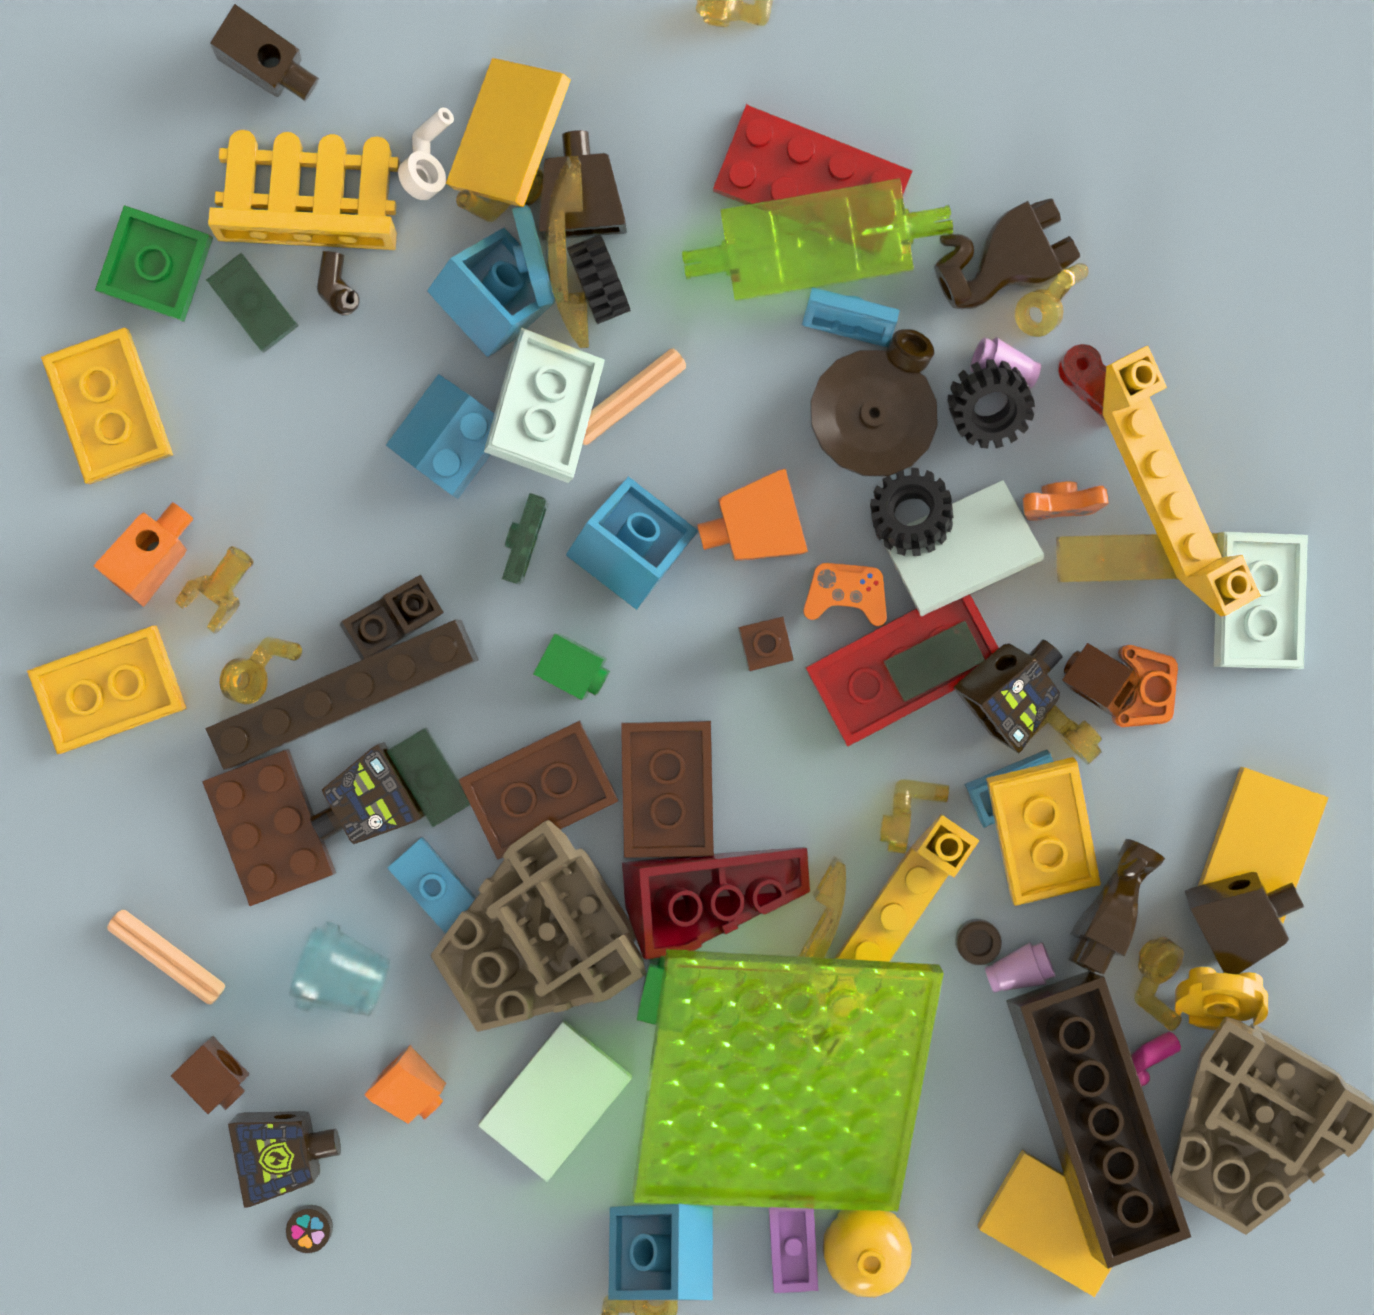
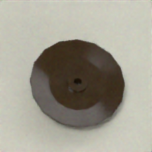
M859 350L837 359L820 376L810 400L811 427L821 449L837 465L861 476H891L912 467L929 449L938 426L937 400L927 378L921 372H911L898 367L891 361L887 351Z

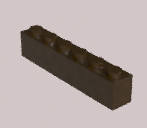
M455 619L205 729L223 770L233 768L479 661L462 620Z

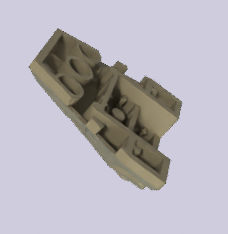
M550 820L543 822L509 846L502 856L504 858L503 862L491 878L485 879L478 889L480 893L468 910L461 912L430 955L477 1032L528 1020L534 1016L550 1012L565 1011L591 1002L606 1001L647 975L642 954L634 943L636 937L629 918L589 855L582 848L575 850L566 834Z
M1224 1017L1200 1053L1170 1170L1177 1195L1247 1235L1291 1201L1289 1195L1309 1179L1314 1184L1325 1175L1323 1169L1342 1154L1350 1157L1361 1148L1374 1129V1101L1362 1091L1346 1083L1342 1076L1334 1069L1258 1025L1253 1026L1251 1023L1248 1026L1239 1020Z

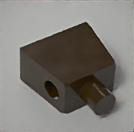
M234 4L210 42L217 60L275 97H279L284 88L306 101L318 83L319 78L300 66L302 59L300 50L236 4ZM269 58L280 60L278 65L272 68L263 65Z
M574 130L563 133L564 157L547 158L544 162L539 230L542 239L553 240L589 237L599 234L627 233L625 216L609 155L606 153H590L588 131Z
M1249 872L1185 890L1190 910L1223 973L1240 974L1287 944L1289 937L1280 918L1304 908V904L1293 882L1267 893L1257 872Z

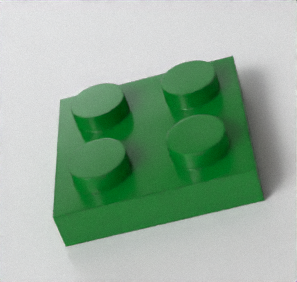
M124 205L95 291L185 322L213 237L207 233Z

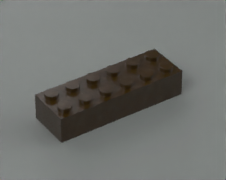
M1086 971L1006 1000L1091 1256L1109 1269L1191 1238L1192 1236L1105 977Z

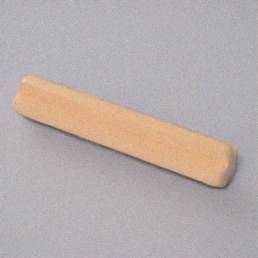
M674 348L669 349L592 409L583 444L588 445L685 370L686 362L678 351Z
M121 910L110 920L107 926L109 932L206 1004H213L223 993L225 984L128 911Z

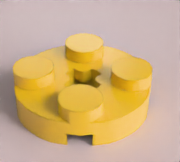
M1195 967L1190 969L1189 978L1180 982L1175 989V1012L1179 1017L1182 1012L1188 1014L1190 1024L1208 1030H1216L1224 1017L1239 1021H1247L1253 1018V1026L1262 1023L1268 1016V993L1263 987V978L1256 973L1244 972L1236 975L1216 973L1214 969L1209 967Z

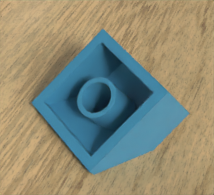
M505 227L451 257L427 290L487 358L514 341L521 328L527 329L564 294L549 277L555 300H553L552 304L538 307L529 273H520L517 266L513 247L520 244Z
M438 374L386 446L449 494L459 499L491 456V454L485 453L484 449L494 413Z
M628 476L585 524L566 553V556L637 610L695 537L698 530Z
M664 1204L610 1207L608 1300H713V1206Z

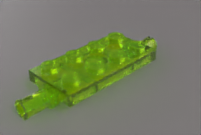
M899 178L721 209L725 240H721V245L689 251L682 250V258L684 264L701 262L684 266L686 280L692 277L726 272L727 276L731 275L736 302L812 289V287L818 288L914 271L911 244L914 243L913 239L953 234L952 220L933 222L950 219L952 214L950 205L909 212V209L904 206L901 180Z

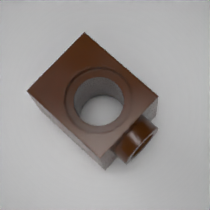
M783 616L738 627L748 671L794 661Z
M1089 643L1085 645L1081 652L1076 651L1069 658L1064 668L1066 675L1062 679L1071 691L1115 718L1140 682V679L1132 669Z
M213 1036L191 1055L171 1077L209 1114L219 1104L224 1110L228 1109L245 1092L240 1084L250 1073Z

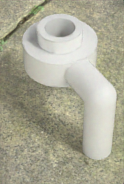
M440 108L414 131L412 135L413 153L400 164L398 169L399 180L405 191L419 200L431 199L444 188L446 183V175L442 165L430 153V142L453 123V115L447 108Z

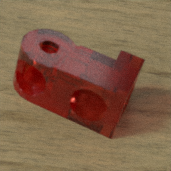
M1087 344L1075 345L1062 356L1058 363L1057 371L1059 378L1072 392L1105 420L1103 405L1106 366L1103 364L1101 355L1096 348Z

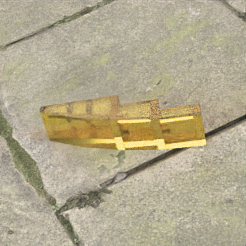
M1211 533L1217 545V533ZM1157 534L1056 537L1058 583L1179 580Z

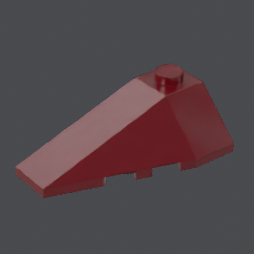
M806 847L717 853L714 856L664 857L622 863L625 908L642 957L646 960L660 958L661 955L668 957L689 954L701 948V944L721 934L726 935L738 929V925L760 914L766 915L810 892L808 851Z

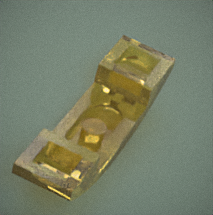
M568 156L556 180L549 203L546 222V259L552 291L562 320L579 348H589L587 302L584 292L568 293L564 212H583L581 163L578 156Z
M834 856L813 893L815 900L825 905L826 908L785 980L768 972L747 1009L748 1018L754 1022L770 1016L790 1001L805 986L823 961L838 929L844 906L846 865L841 859Z

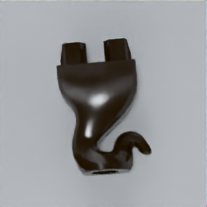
M1052 198L1035 202L1031 205L1029 201H1026L1007 211L998 219L985 239L975 278L970 281L965 279L962 270L974 255L972 241L969 237L962 234L940 236L939 241L943 246L955 247L953 251L944 255L934 265L939 285L953 308L962 310L979 307L990 300L1000 289L1010 285L1033 288L1043 286L1056 280L1063 273V270L1081 257L1074 240L1070 236L1050 245L1043 231L1062 220Z
M1125 839L1118 853L1120 859L1117 869L1093 903L1079 918L1070 933L1077 937L1078 941L1068 960L1093 973L1098 972L1104 975L1114 955H1126L1137 922L1140 885L1165 860L1157 851L1131 839Z

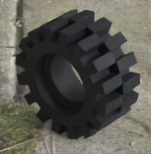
M599 234L567 247L573 267L596 323L600 324L631 311L602 236Z
M994 359L986 360V368L981 369L979 362L971 364L974 372L969 375L963 369L958 374L961 384L955 381L952 382L950 389L953 395H948L947 399L950 407L949 411L961 437L965 436L966 441L971 445L978 441L980 448L988 449L989 441H993L996 448L1004 447L1002 439L1008 437L1010 442L1013 443L1018 439L1015 431L1018 429L1024 434L1029 428L1026 420L1033 421L1034 418L1032 407H1035V402L1025 378L1016 367L1011 369L1009 363L1002 360L999 368ZM1001 392L1007 396L1005 407L993 415L981 416L974 411L977 401L989 393Z
M911 468V475L909 476L904 475V470L896 473L897 478L894 480L890 476H886L882 479L884 487L876 486L873 491L875 499H871L870 502L873 527L879 541L883 539L884 546L890 551L895 546L897 554L903 556L906 554V549H911L913 556H921L920 548L926 547L928 553L936 550L935 542L938 541L942 545L947 539L946 531L951 532L953 526L952 498L950 491L946 490L945 482L941 478L935 481L934 473L926 470L924 476H920L919 468ZM920 499L928 505L930 512L924 522L918 525L907 526L896 519L894 515L895 510L905 500Z

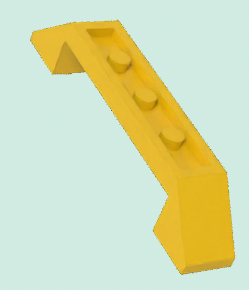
M1147 345L1106 366L1103 416L1177 579L1219 616H1226L1261 595L1243 555L1222 557L1150 399V396L1167 388Z
M942 814L910 847L810 993L788 1037L789 1041L826 1065L851 1029L850 1018L948 875H951L953 878L956 876L980 840Z

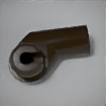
M322 251L317 283L318 295L333 312L340 315L352 314L358 308L360 298L358 293L352 290L341 278L344 255L337 252Z

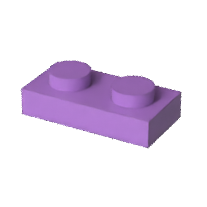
M813 1197L768 1199L774 1293L819 1291Z

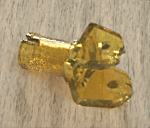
M234 546L229 547L227 553L210 576L203 575L189 580L185 584L175 604L183 609L184 606L190 605L200 592L219 606L207 626L211 632L216 634L224 627L240 606V601L234 596L233 589L248 568L253 565V559L241 549Z

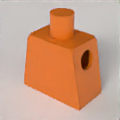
M786 469L778 470L719 498L718 504L722 518L697 524L703 549L707 550L729 544L734 561L796 556L808 552Z
M174 502L167 507L157 521L143 512L94 564V567L111 583L144 607L185 555L187 549L178 537L193 521V517ZM159 542L154 550L147 551L152 543Z

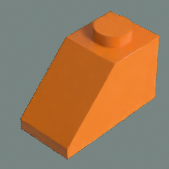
M409 1045L378 1074L364 1095L372 1103L409 1124L417 1115L426 1119L441 1105L444 1100L439 1095L442 1093L446 1082Z

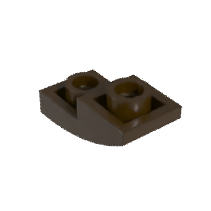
M419 575L383 595L380 600L342 620L340 626L360 659L363 660L390 647L436 619L444 612L423 577Z

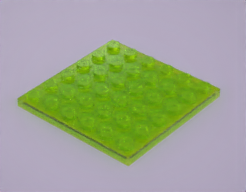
M666 949L632 1189L634 1203L898 1212L944 975L940 965Z

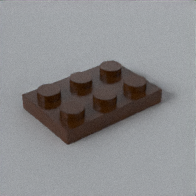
M580 720L458 779L497 860L503 858L502 856L510 845L547 820H550L561 830L619 801Z
M711 721L622 722L624 858L714 856Z
M289 749L202 781L249 906L336 873L325 842L317 835L311 824L310 817L314 816Z

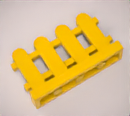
M238 130L230 136L228 148H219V160L221 163H227L225 189L224 192L215 191V204L223 208L210 207L208 225L216 239L225 242L396 250L397 232L392 218L387 215H396V202L388 200L390 172H398L399 158L391 157L392 153L389 143L384 138L378 136L371 137L364 143L362 155L347 154V148L343 139L335 134L324 136L318 144V153L303 152L298 136L292 132L279 134L274 140L273 151L258 150V143L254 135L248 130ZM257 165L272 166L269 194L254 193ZM301 167L316 168L314 196H299ZM346 169L361 170L359 199L343 198ZM253 208L268 209V210H253ZM298 210H299V211H313V213H310V212H297V211H298ZM342 213H358V215H349Z

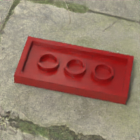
M746 104L714 184L713 192L878 257L913 170Z
M969 594L924 616H920L917 608L806 666L805 669L846 746L849 747L954 691L953 687L999 647L973 598Z

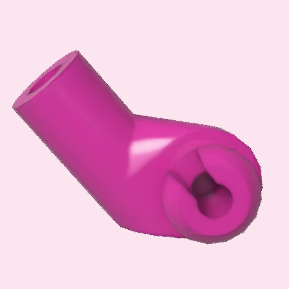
M1168 1031L1144 1043L1131 1054L1141 1087L1150 1081V1074L1146 1069L1180 1052V1042L1172 1032Z

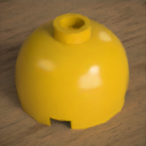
M860 1202L842 1209L837 1214V1218L832 1221L830 1227H827L823 1236L822 1252L829 1274L843 1290L857 1297L876 1298L891 1293L904 1281L911 1266L912 1244L905 1224L899 1217L897 1218L894 1213L888 1211L886 1207L880 1204Z

